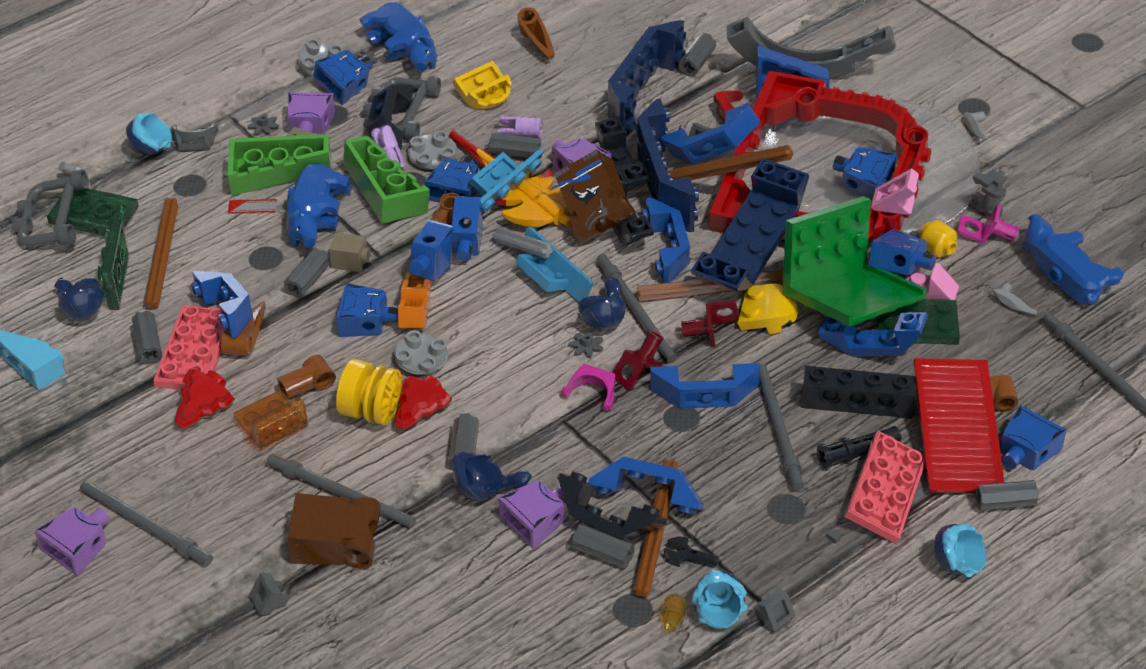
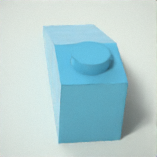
M0 330V356L37 390L65 374L63 367L64 357L57 348L53 349L45 341Z

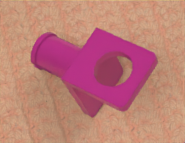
M997 204L985 223L966 215H961L957 233L982 244L992 234L1014 242L1018 235L1019 227L999 219L1001 205ZM965 224L973 225L977 232L968 231Z

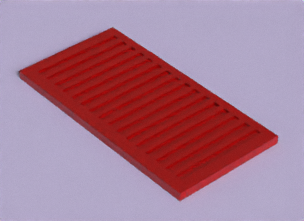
M914 358L913 364L928 491L933 493H975L977 485L1004 483L988 360Z

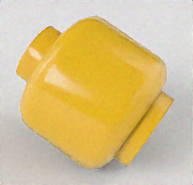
M940 220L927 222L919 232V238L925 240L928 244L926 251L937 258L951 255L957 248V232Z

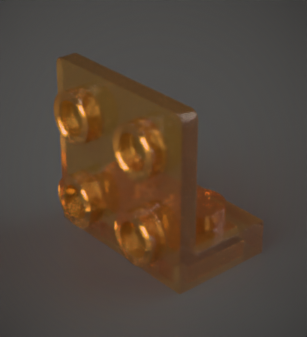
M280 390L233 413L235 420L260 450L308 426L304 401L300 397L290 401Z

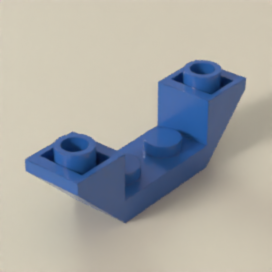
M746 103L726 111L724 125L690 138L682 128L661 136V140L673 157L694 164L736 148L754 130L760 120L750 105Z
M649 197L646 198V208L642 209V216H646L654 233L667 232V237L672 238L671 248L659 249V260H655L656 274L661 275L663 283H669L689 265L690 244L681 212Z
M192 272L194 282L191 283V288L196 298L199 297L205 305L223 300L224 302L219 304L221 314L217 316L219 325L222 330L226 329L232 338L237 337L253 317L249 294L231 273Z
M927 312L901 313L894 330L857 331L855 326H845L836 319L825 317L818 334L822 339L850 356H902L921 335L928 315Z
M760 363L732 364L731 380L679 382L678 366L650 367V390L679 409L734 407L759 386Z
M621 457L590 477L588 481L589 484L596 486V492L611 495L612 490L621 491L625 469H628L627 475L644 479L645 474L656 476L655 482L668 485L672 484V480H676L671 503L678 505V511L694 514L695 509L703 510L704 503L683 470L646 461Z

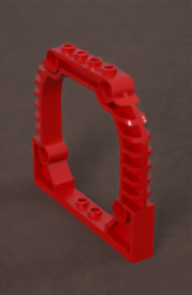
M769 71L753 108L760 122L737 146L733 155L738 156L752 153L754 149L758 150L761 140L760 135L765 124L776 125L796 117L801 121L810 122L817 119L818 116L870 124L891 133L896 138V154L899 160L892 179L912 168L919 174L918 181H922L925 174L924 164L925 162L929 163L932 149L928 148V131L924 127L918 126L916 119L912 117L908 109L897 104L894 99L887 100L878 94L876 97L869 96L867 92L858 94L854 93V90L851 89L841 91L839 87L830 89L826 88L824 80ZM746 169L725 174L709 212L711 230L725 233L751 192L745 181L742 180ZM916 185V186H917V190H916V192H915V194H914V196H915V199H914V200H916V198H917L919 185ZM871 201L868 241L873 238L876 240L892 229L900 231L905 218H909L911 214L875 211L871 208ZM799 211L798 214L796 215V217L802 216V215H805V214H808V213H807V212H801V211Z

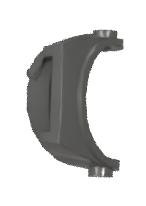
M212 122L210 127L198 131H182L177 129V124L171 126V134H175L178 150L209 149L214 143L216 131H219V126L216 122Z

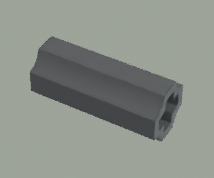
M703 33L696 38L679 61V69L683 71L684 75L692 77L693 74L699 72L715 50L716 40L708 33Z
M492 133L489 153L500 155L504 152L507 156L529 158L541 148V139Z
M316 247L311 249L284 280V289L289 295L296 296L297 298L303 296L330 264L329 256L324 250H319Z
M147 310L137 312L132 317L139 359L145 364L158 362L162 358L154 313Z
M469 413L460 414L458 418L454 419L449 454V464L453 468L454 458L457 453L476 454L479 420Z
M1035 480L977 485L975 491L979 510L1037 505L1039 499Z
M579 524L572 538V548L623 568L628 567L635 552L634 543L584 524Z

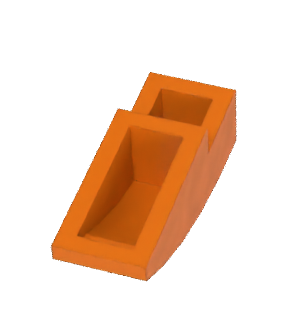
M406 272L401 287V300L398 306L399 328H425L429 311L432 280Z

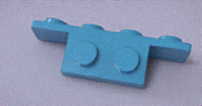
M540 148L520 166L502 152L474 175L469 184L483 196L481 197L482 210L487 212L495 204V199L498 197L500 199L504 198L511 190L513 184L518 186L526 178L527 172L533 173L542 164L540 158L544 151Z
M533 227L526 229L525 236L549 243ZM551 243L553 253L550 254L549 258H543L523 251L525 254L518 255L516 264L523 270L525 275L536 281L542 290L546 292L566 290L578 302L588 297L593 281Z

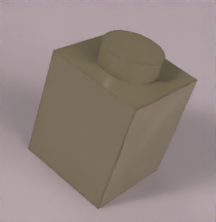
M336 232L329 248L331 268L361 272L364 263H368L370 259V248L367 247L366 236Z

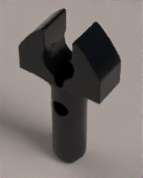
M686 537L670 538L667 540V548H664V557L673 566L680 567L682 561L685 560L713 567L719 564V556L691 549L688 545L689 538Z

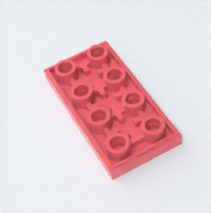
M182 306L154 377L155 387L182 390L185 386L182 381L189 369H196L204 374H207L210 370L215 371L222 353V334L226 331V329H221L217 316L221 314L220 308Z
M877 431L871 441L844 517L896 544L900 539L925 465L924 454L895 440L891 436Z

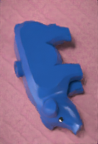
M389 2L359 19L364 29L375 26L366 34L368 41L372 45L388 40L384 43V47L387 50L384 56L387 60L391 61L399 57H410L412 65L420 72L426 70V65L432 69L436 67L437 52L434 40L431 38L422 18L419 15H413L404 5L398 2Z
M310 164L301 171L295 186L289 187L287 195V236L294 248L298 246L300 241L304 242L307 248L313 247L317 240L318 229L330 228L336 230L339 217L332 216V214H338L340 201L334 198L340 194H351L352 186L350 185L349 177L331 170L324 164Z
M1033 214L1028 218L1030 224L1025 232L1022 248L1033 254L1037 265L1048 276V279L1055 283L1072 300L1080 304H1094L1107 286L1119 284L1124 272L1119 267L1109 269L1100 264L1093 263L1090 257L1078 246L1084 241V237L1080 232L1074 230L1071 233L1055 234L1051 224L1040 215Z

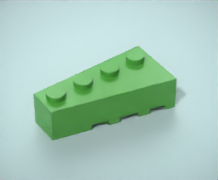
M329 134L230 139L228 180L231 195L296 181L301 171L310 164H324L331 169L332 153Z
M368 136L344 141L343 164L381 223L428 213L430 190L425 185L420 186L416 183V177L411 173L406 174L401 169V164L396 160L389 159L387 152Z

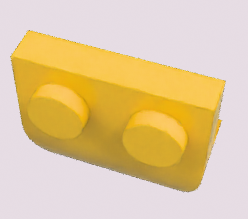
M494 61L454 78L452 83L466 104L474 109H489L504 103L509 97L511 88L509 75L503 76Z
M775 283L754 285L746 289L738 325L741 331L766 327L769 335L776 334L782 331V325L786 324L789 320L791 322L796 320L799 308L794 299L783 294L782 285Z

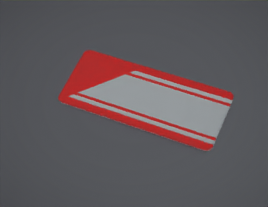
M277 199L230 200L228 213L276 212Z

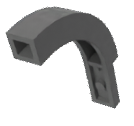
M749 17L727 25V40L743 58L753 65L757 66L758 45L828 68L829 78L854 72L855 62L863 61L869 56L887 51L894 46V35L889 25L841 46L824 50H800L779 44L760 32Z

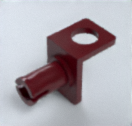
M736 300L706 304L707 315H704V318L681 321L683 338L707 334V336H710L712 347L716 346L714 324L739 320ZM722 308L732 310V313L727 316L717 314L718 310Z
M648 330V334L639 350H624L613 373H615V380L627 389L634 388L644 367L663 366L653 358L664 339L659 333ZM626 364H630L633 368V375L628 380L622 375V369Z

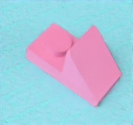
M911 168L877 187L871 208L875 211L911 214L919 174Z
M935 263L932 275L917 272L907 275L906 280L927 289L926 299L923 300L953 307L959 285L939 263Z

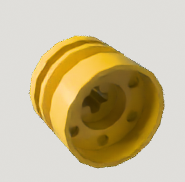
M351 359L343 370L337 389L336 406L338 413L356 419L364 415L365 420L368 422L375 421L377 424L387 425L396 412L401 394L402 375L400 370L394 368L387 369L386 366H378L375 369L372 363Z

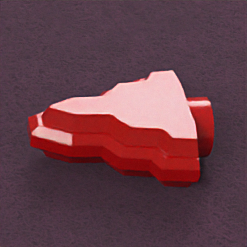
M189 369L182 381L185 385L180 393L182 403L177 408L174 425L183 430L196 424L202 416H212L219 409L226 410L235 398L225 388V379L212 370L204 374L196 369Z
M428 375L423 379L413 376L405 378L402 382L398 401L400 407L395 412V427L405 430L415 425L421 418L431 416L436 410L444 409L452 401V397L433 376Z

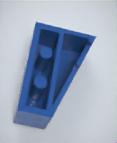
M757 45L756 100L769 71L824 80L826 88H829L828 68Z

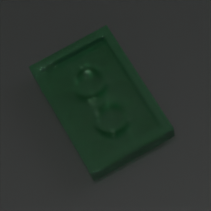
M90 188L83 190L74 189L66 224H72L75 230L117 239L138 209V199ZM61 197L47 215L48 224L55 225Z
M111 219L110 228L105 231L106 247H102L101 250L103 263L98 266V279L103 281V299L107 300L109 310H120L130 256L122 219Z
M923 299L915 302L913 305H906L896 309L894 312H886L877 316L878 330H894L901 313L927 312L928 318L922 333L913 344L959 345L960 332L956 300Z

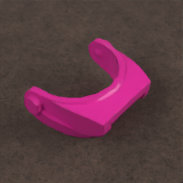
M583 364L574 373L567 386H564L562 389L563 397L568 398L572 391L581 385L597 384L604 387L608 394L603 410L609 411L614 404L615 373Z

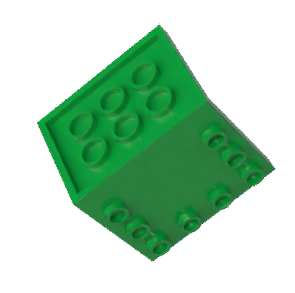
M864 196L786 220L783 294L804 304L807 308H813L826 317L840 321L845 326H855L858 322L874 319L878 315L894 312L900 307L913 305L917 301L926 299V288L884 269L868 266L867 250L871 199Z

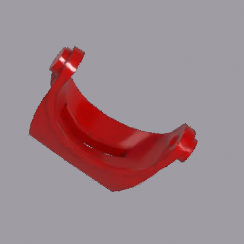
M732 90L715 93L713 100L717 103L716 111L724 122L726 111L735 108L731 103L740 101L743 98L742 91Z

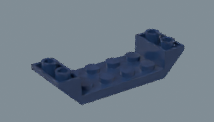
M682 20L648 27L608 80V119L618 117L626 131V137L636 127L637 120L634 118V111L637 105L636 97L641 87L647 84L649 76L658 67L674 72L679 65V61L686 53L683 50L686 31H684V21Z
M661 98L655 99L637 117V157L639 163H644L651 176V182L646 183L651 198L679 210L685 230L689 233L694 232V221H698V211L695 206V202H699L698 189L692 186L690 177L673 180L671 173L667 174L666 158L661 157L662 152H665L666 146L662 142L661 136L669 134L666 123L670 121L668 108H664Z
M762 158L751 175V192L712 253L702 252L691 269V274L735 291L751 288L785 235L786 220L795 218L798 214L809 174Z

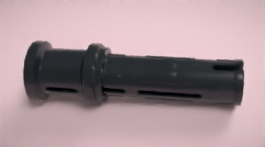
M896 426L880 431L899 442L902 440L901 433ZM876 432L854 439L843 437L838 442L829 445L819 444L817 446V456L821 466L827 469L834 463L841 461L851 462L855 456L867 453Z

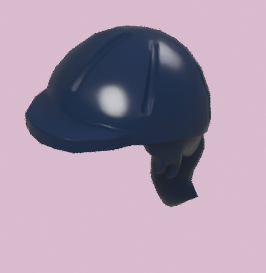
M608 277L604 283L607 297L593 295L583 298L578 302V311L582 319L594 329L602 331L614 329L624 318L626 303L621 296L622 286L619 279Z
M59 278L54 285L58 289L59 309L70 319L76 321L91 319L102 305V289L99 282L94 278L80 280L74 285L66 279Z
M461 452L457 453L454 458L453 481L455 488L460 494L474 501L487 500L499 490L521 488L528 484L532 475L524 469L505 476L497 464L488 460L491 458V455Z

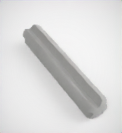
M500 227L493 233V238L498 243L543 258H549L550 254L553 253L550 243Z

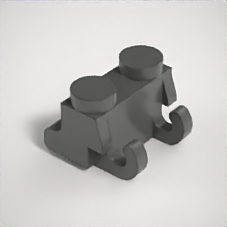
M992 169L986 174L976 172L973 175L974 183L982 185L981 191L985 193V198L978 201V196L973 195L969 201V207L982 215L990 216L996 205H1000V202L1006 195V189L1002 187L1007 178L1005 173L999 169L995 171ZM1001 207V210H1000V216H999V217H1001V216H1002V213H1003V208H1002V207Z

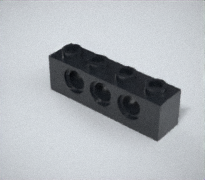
M805 366L801 408L912 419L915 398V376Z

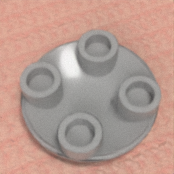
M315 38L309 39L299 52V63L306 73L313 76L315 61L342 52L343 48L338 44L319 41Z
M436 131L434 134L413 137L410 140L408 154L410 160L416 166L424 169H435L444 159L456 158L457 146L448 137L447 132Z
M416 330L409 331L406 334V338L397 344L394 358L397 365L408 373L416 375L431 374L445 365L448 358L447 344L442 338L421 334Z

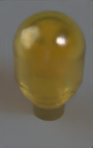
M670 594L663 603L661 614L665 621V629L669 632L676 631L677 625L685 618L687 602L679 594Z

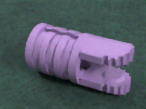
M499 116L498 122L501 125L515 126V128L497 129V133L541 139L542 118Z
M384 125L381 129H373L371 132L373 141L387 152L389 159L396 160L401 164V167L405 166L406 163L403 160L401 150L398 147L391 127Z

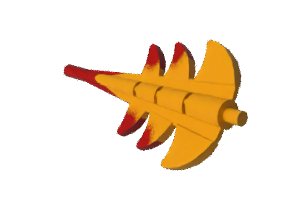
M456 131L449 133L448 137L469 153L483 168L495 159V157L478 148ZM547 170L543 174L529 178L532 172H527L526 178L518 186L513 184L511 190L504 198L500 199L498 197L495 199V204L503 206L521 204L515 208L502 211V217L515 224L525 227H539L551 222L555 225L564 224L567 227L572 225V217L569 216L570 213L560 188L551 190L554 181V175L551 170Z

